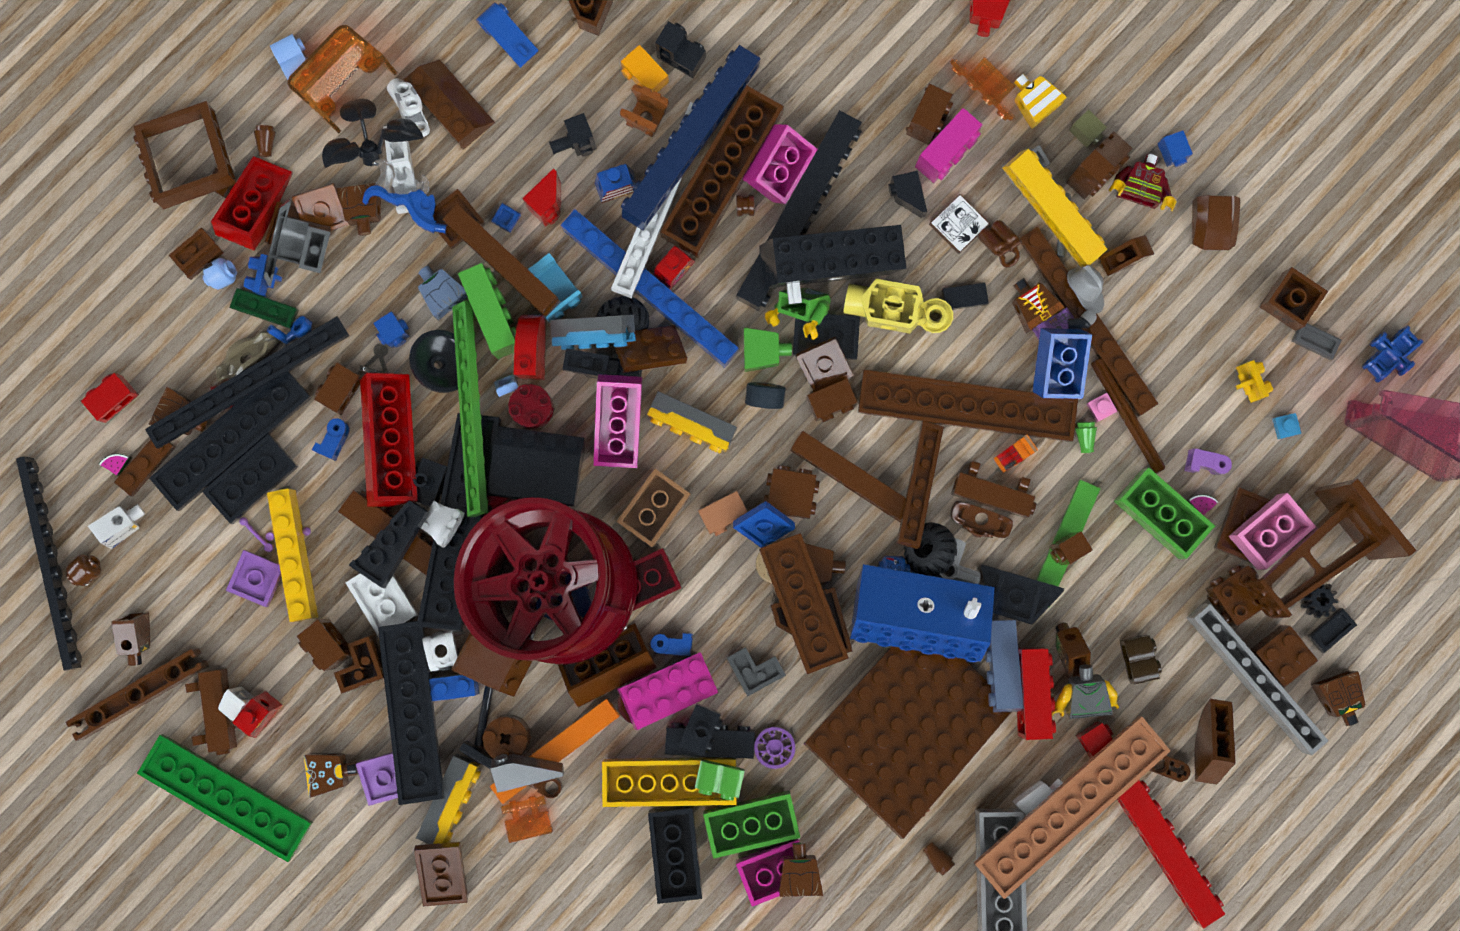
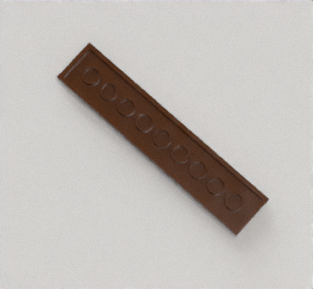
M863 370L858 413L1073 442L1078 399L1042 398L1033 392Z

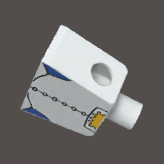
M138 504L129 510L119 506L88 525V527L101 544L113 549L139 529V525L135 521L145 515V512Z

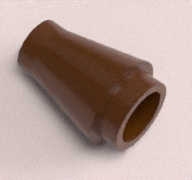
M256 125L254 135L259 157H272V148L276 134L273 126Z
M933 842L923 849L936 873L939 872L943 876L955 865L952 861L953 858Z

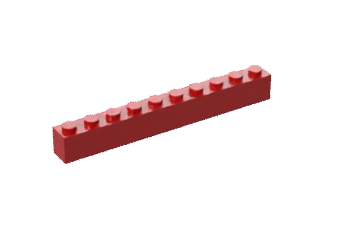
M1097 721L1078 733L1076 737L1091 759L1113 739L1111 736L1114 734L1107 724ZM1138 780L1117 801L1196 924L1204 929L1225 915L1221 908L1224 904L1216 894L1213 895L1209 888L1212 886L1204 875L1201 876L1198 872L1199 865L1192 856L1189 857L1185 852V849H1187L1185 843L1180 837L1176 838L1172 832L1175 829L1168 818H1163L1160 813L1162 808L1155 799L1152 800L1148 792H1150L1147 784L1143 780Z

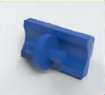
M261 254L260 257L249 258L248 268L256 270L257 274L256 278L246 276L243 286L257 295L266 297L267 288L274 289L275 281L282 282V277L277 275L278 267H275L271 287L268 286L264 278L268 255Z

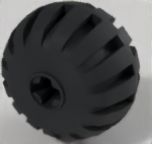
M626 296L612 298V300L606 301L597 313V317L634 315L635 330L648 329L649 326L647 309L634 297L632 299Z
M928 522L924 524L920 547L915 549L904 546V557L907 564L916 573L937 576L940 573H945L953 565L954 558L957 556V543L954 535L948 528L939 523Z

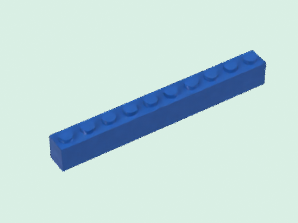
M574 209L561 224L563 231L617 276L626 252ZM644 268L635 292L725 368L739 352V348Z

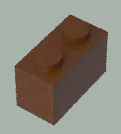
M336 363L327 372L328 378L325 383L317 388L314 400L342 415L358 390L362 377Z
M848 379L818 390L806 397L815 420H822V423L833 419V414L841 411L842 414H846L854 410L853 406L857 404Z
M1081 531L1070 533L1049 546L1052 550L1050 552L1051 557L1060 565L1072 564L1093 551Z

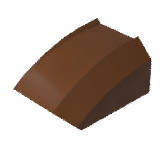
M1205 195L1192 201V244L1203 250H1230L1235 247L1240 219V198L1237 196Z

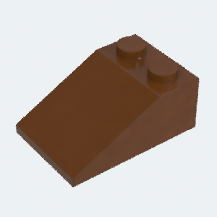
M470 633L451 670L494 690L515 697L532 661L517 660L498 655L483 646Z

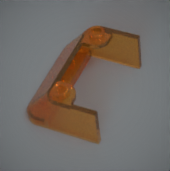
M341 25L290 75L288 86L339 134L341 130L330 119L336 111V103L331 97L359 68L365 73H372L383 65L394 76L398 72L381 52L351 27Z

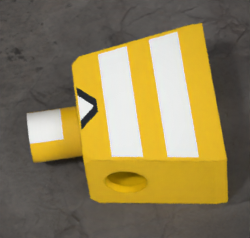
M1022 74L1014 82L1021 90L1014 101L1031 129L1060 107L1067 98L1042 76H1039L1031 83Z

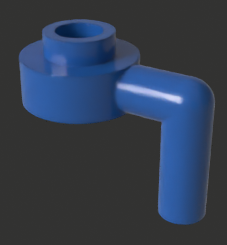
M301 316L296 319L291 327V331L287 334L273 325L268 327L267 332L281 342L289 344L296 337L301 338L311 332L312 321L305 316Z

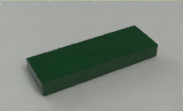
M236 288L229 307L291 329L299 311L295 307Z

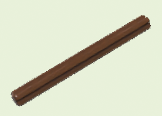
M1099 358L1091 363L1093 370L1150 467L1155 473L1163 471L1165 469L1163 461L1103 359Z

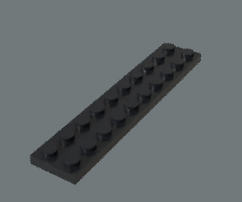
M457 413L440 504L448 508L459 509L464 512V517L454 536L444 548L433 539L417 626L462 632L464 622L458 611L454 593L455 566L466 537L484 517V514L477 517H467L460 413ZM481 415L487 495L493 446L497 428L501 424V418Z

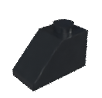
M918 171L892 176L890 184H888L890 196H894L897 204L918 217H925L928 211Z

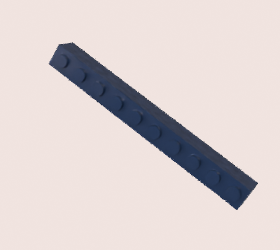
M741 45L735 51H730L726 58L727 63L724 67L720 66L714 75V81L712 83L708 82L705 86L702 98L695 100L691 108L692 112L683 117L679 130H674L670 135L667 147H662L658 152L657 161L647 167L644 179L637 181L633 188L634 193L632 196L624 199L621 205L622 218L639 229L645 230L758 70L760 57Z

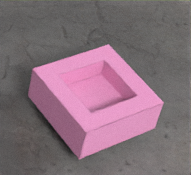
M1107 393L1086 404L1096 422L1117 412Z

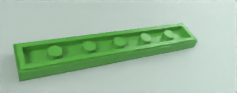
M1083 480L1078 481L1052 544L1070 533L1083 531L1101 488ZM1049 549L1036 580L1059 587L1068 564L1060 565V563H1056L1050 555L1052 550Z

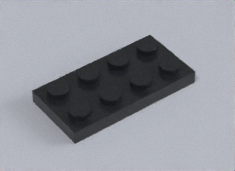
M267 434L202 492L230 524H234L299 466L270 434Z

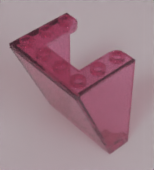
M1388 390L1379 391V396H1381L1380 404L1374 403L1372 405L1356 400L1348 401L1345 417L1346 426L1438 482L1460 479V403Z

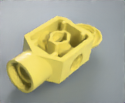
M875 279L870 287L850 283L848 285L843 313L865 317L867 326L910 334L919 325L928 332L940 333L945 331L953 321L951 306L939 298H932L923 302L919 286ZM936 312L940 314L941 319L933 321L929 315Z

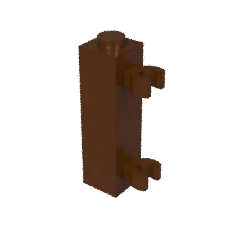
M974 461L970 462L967 474L961 472L957 474L951 495L1022 518H1028L1030 514H1034L1037 505L1034 502L1035 496L1026 494L1031 479L1020 478L1017 490L976 478L981 463Z
M227 669L198 673L199 682L185 684L186 693L200 691L206 734L192 737L193 746L207 744L208 753L216 751V755L228 754L230 749L237 747L235 726L232 723L233 721L218 709L224 693L227 689H230Z

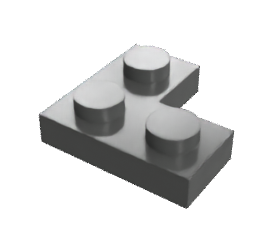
M745 647L727 657L747 697L786 676L776 656L756 666Z

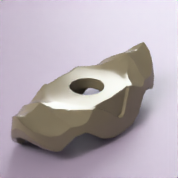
M261 331L253 338H243L229 347L225 361L216 367L215 373L218 383L221 385L262 361L279 340L268 332ZM246 355H252V358L247 360L244 364L242 363L243 358Z

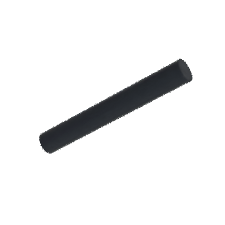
M486 685L474 745L483 746V734L487 726L493 689Z

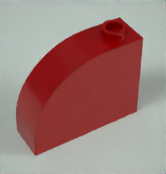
M522 314L519 317L516 328L513 375L523 380H545L546 318L544 315Z

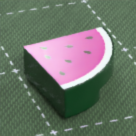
M112 454L102 459L99 465L120 476L131 457L123 454Z
M1204 494L1192 496L1186 500L1203 516L1219 502L1214 497Z

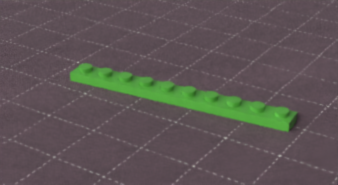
M464 300L453 306L452 311L467 517H477L488 513L476 363L477 353L475 350L474 313L470 301Z

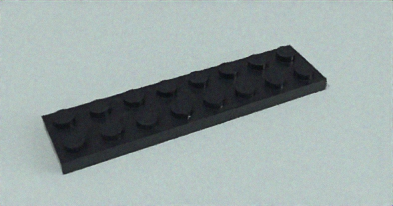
M290 372L286 373L236 403L149 479L176 511H181L267 434H271L312 397Z
M418 621L378 627L399 805L445 798L434 704L429 681L430 671L422 641L425 638L424 627L417 626Z

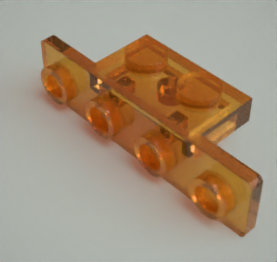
M986 57L971 72L957 59L950 61L953 65L952 71L959 77L963 75L968 80L966 84L973 91L978 90L983 94L982 100L989 106L993 104L998 109L996 113L1004 121L1007 119L1013 121L1016 118L1001 103L1016 86Z

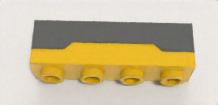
M659 391L647 413V416L651 418V423L660 427L663 424L671 427L669 431L679 436L682 433L689 435L690 441L699 445L704 442L710 445V450L719 454L721 451L727 452L737 430L736 426Z
M459 754L452 757L443 777L445 798L432 801L416 839L427 844L449 843L454 834L451 832L454 824L457 825L462 817L463 812L460 809L463 803L467 804L472 792L469 789L472 783H477L481 775V771H479L481 764Z

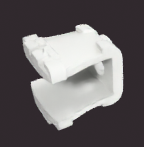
M433 501L430 506V513L421 529L431 535L436 543L444 548L461 524L464 512L459 509L448 508Z
M444 630L422 639L431 672L452 669L458 657L454 637L465 634L464 630L462 632ZM440 644L447 648V654L443 658L435 654V648Z

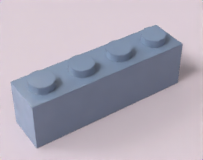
M1016 620L992 621L991 643L985 653V661L989 662L990 671H987V683L991 684L992 693H989V706H993V712H1018L1024 707Z

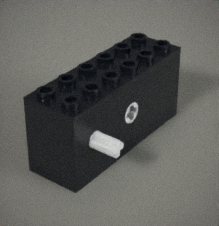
M901 225L772 238L759 246L764 289L787 287L789 304L802 303L800 285L884 276L907 269Z

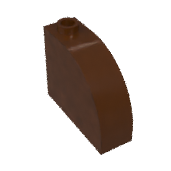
M1210 698L1202 711L1197 727L1194 750L1195 781L1217 785L1236 764L1233 704L1230 701Z

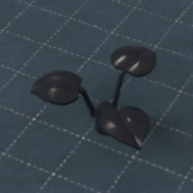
M368 99L349 101L340 108V116L348 122L360 120L365 141L362 142L360 148L356 142L350 143L346 138H337L329 141L323 148V164L327 168L334 164L352 161L359 156L362 158L364 165L376 166L380 162L379 154H382L383 140L388 142L413 141L424 139L423 134L412 120L405 118L395 119L388 122L387 128L382 129L377 147L374 141L368 139L364 119L373 118L376 115L375 104Z

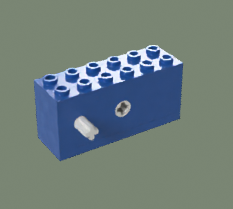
M863 564L856 585L850 639L860 643H877L882 647L894 646L905 651L917 650L928 655L939 654L946 658L956 657L965 659L968 662H981L991 643L995 587Z

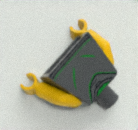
M1080 665V676L1068 679V684L1063 687L1055 702V710L1052 711V716L1059 712L1060 717H1063L1065 709L1070 719L1113 715L1111 707L1115 706L1116 709H1119L1117 704L1118 693L1109 681L1104 680L1098 674L1093 675L1092 665Z

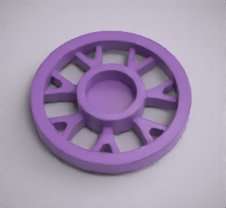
M766 728L760 732L755 740V755L758 761L765 767L772 769L782 768L789 764L794 757V739L783 728ZM775 730L782 732L780 740L774 739ZM767 732L772 738L768 742L762 737ZM789 738L791 744L783 746L782 741ZM758 743L766 744V750H758ZM783 749L791 752L789 758L781 755ZM765 753L771 756L767 763L761 759ZM780 756L781 764L774 765L773 757Z

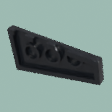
M408 501L390 520V524L376 535L377 538L370 545H367L361 551V555L356 560H352L349 566L379 587L386 588L430 512L415 502Z

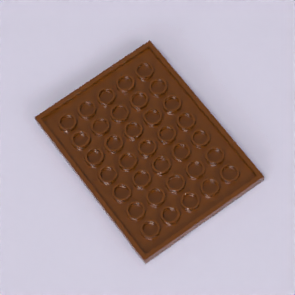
M891 646L803 744L900 839H904L1011 712H993V706H989V693H992L991 684H988L987 680L965 659L956 657L946 658L939 654L928 655L917 650L905 651L899 647Z

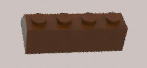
M441 60L420 65L403 79L404 82H408L413 86L422 104L462 150L495 124L494 120Z
M636 623L623 630L618 638L598 655L582 662L558 664L566 689L578 708L657 668Z

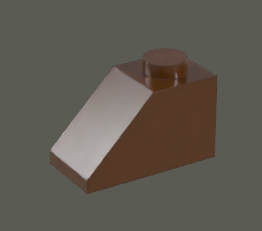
M1146 235L1127 241L1100 256L1099 259L1107 276H1110L1154 255V252Z

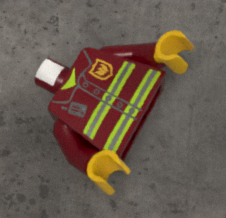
M1146 154L1143 163L1135 162L1132 166H1126L1116 174L1114 182L1109 188L1110 192L1113 189L1118 191L1116 195L1118 198L1152 209L1157 208L1161 204V210L1168 206L1173 211L1177 203L1176 199L1172 197L1168 179L1165 177V170L1156 167L1158 157L1152 154Z

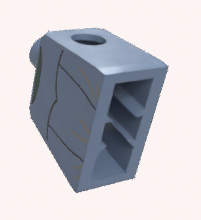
M425 266L419 271L418 274L424 282L418 286V289L431 313L438 321L448 314L453 306L468 298L465 289L443 269L434 273L429 266Z

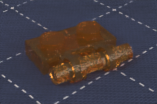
M534 795L530 796L527 800L519 802L513 800L509 801V804L501 806L502 814L511 813L513 817L504 821L509 843L553 832L549 810L541 812L539 810L540 805L546 804L545 796L536 797ZM531 808L532 814L520 816L519 810Z

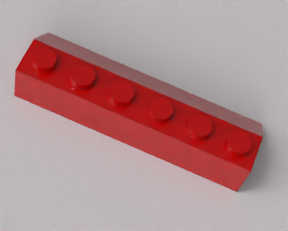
M366 373L360 380L367 507H388L405 504L408 501L416 502L417 486L413 482V479H416L414 477L416 469L409 374Z

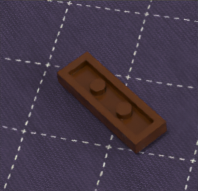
M150 439L114 483L129 496L134 497L176 446L169 442L158 449Z

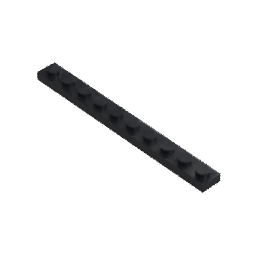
M338 316L147 427L145 430L155 447L159 449L350 335Z
M19 457L16 458L63 671L81 668L82 656L76 646L77 634L71 624L72 612L66 602L67 591L61 579L63 572L57 562L58 550L53 544V528L48 522V507L42 496L44 489L37 474L39 467L34 458Z

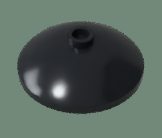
M431 330L422 334L413 343L409 354V364L413 375L420 384L431 391L450 393L458 390L454 333L445 330ZM434 363H437L440 369H437L434 366Z

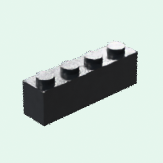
M671 722V726L666 727L665 755L701 756L678 746L686 729L684 727L685 723ZM721 724L719 731H714L711 739L714 740L710 753L705 751L704 756L754 759L755 731L750 730V726L738 725L737 729H728V725Z

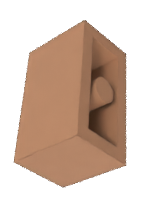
M736 491L700 509L698 512L709 534L714 533L715 536H718L728 531L726 527L747 513V510Z

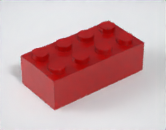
M1018 648L1024 707L1021 711L1017 712L1018 736L1025 740L1053 739V733H1056L1055 720H1052L1055 701L1051 697L1050 688L1054 687V680L1049 671V666H1052L1053 662L1052 654L1048 652V648Z

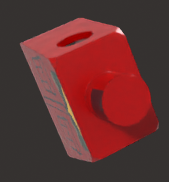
M265 691L253 697L232 723L249 737L256 738L283 705Z

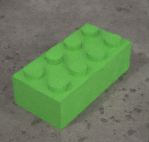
M482 263L459 272V278L491 353L497 359L514 353L516 328L511 325L514 323L510 311H508L507 307H503L506 301L498 287L495 288V285L498 283L494 273L491 272L490 268H485Z
M1149 467L1142 469L1114 500L1121 509L1178 559H1187L1215 527L1213 523Z
M789 790L738 802L737 805H725L703 811L713 859L800 838Z

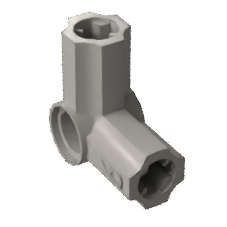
M955 538L957 556L954 558L953 565L950 566L951 574L947 577L940 573L936 577L979 584L980 572L959 565L966 543Z

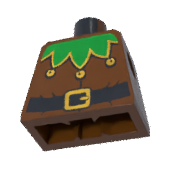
M1060 623L1055 627L1057 631L1056 650L1069 679L1070 677L1080 676V665H1090L1091 652L1078 627L1069 628L1068 623Z

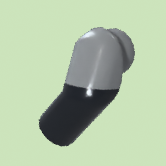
M1088 310L1079 318L1068 319V329L1089 328L1097 319L1096 313Z

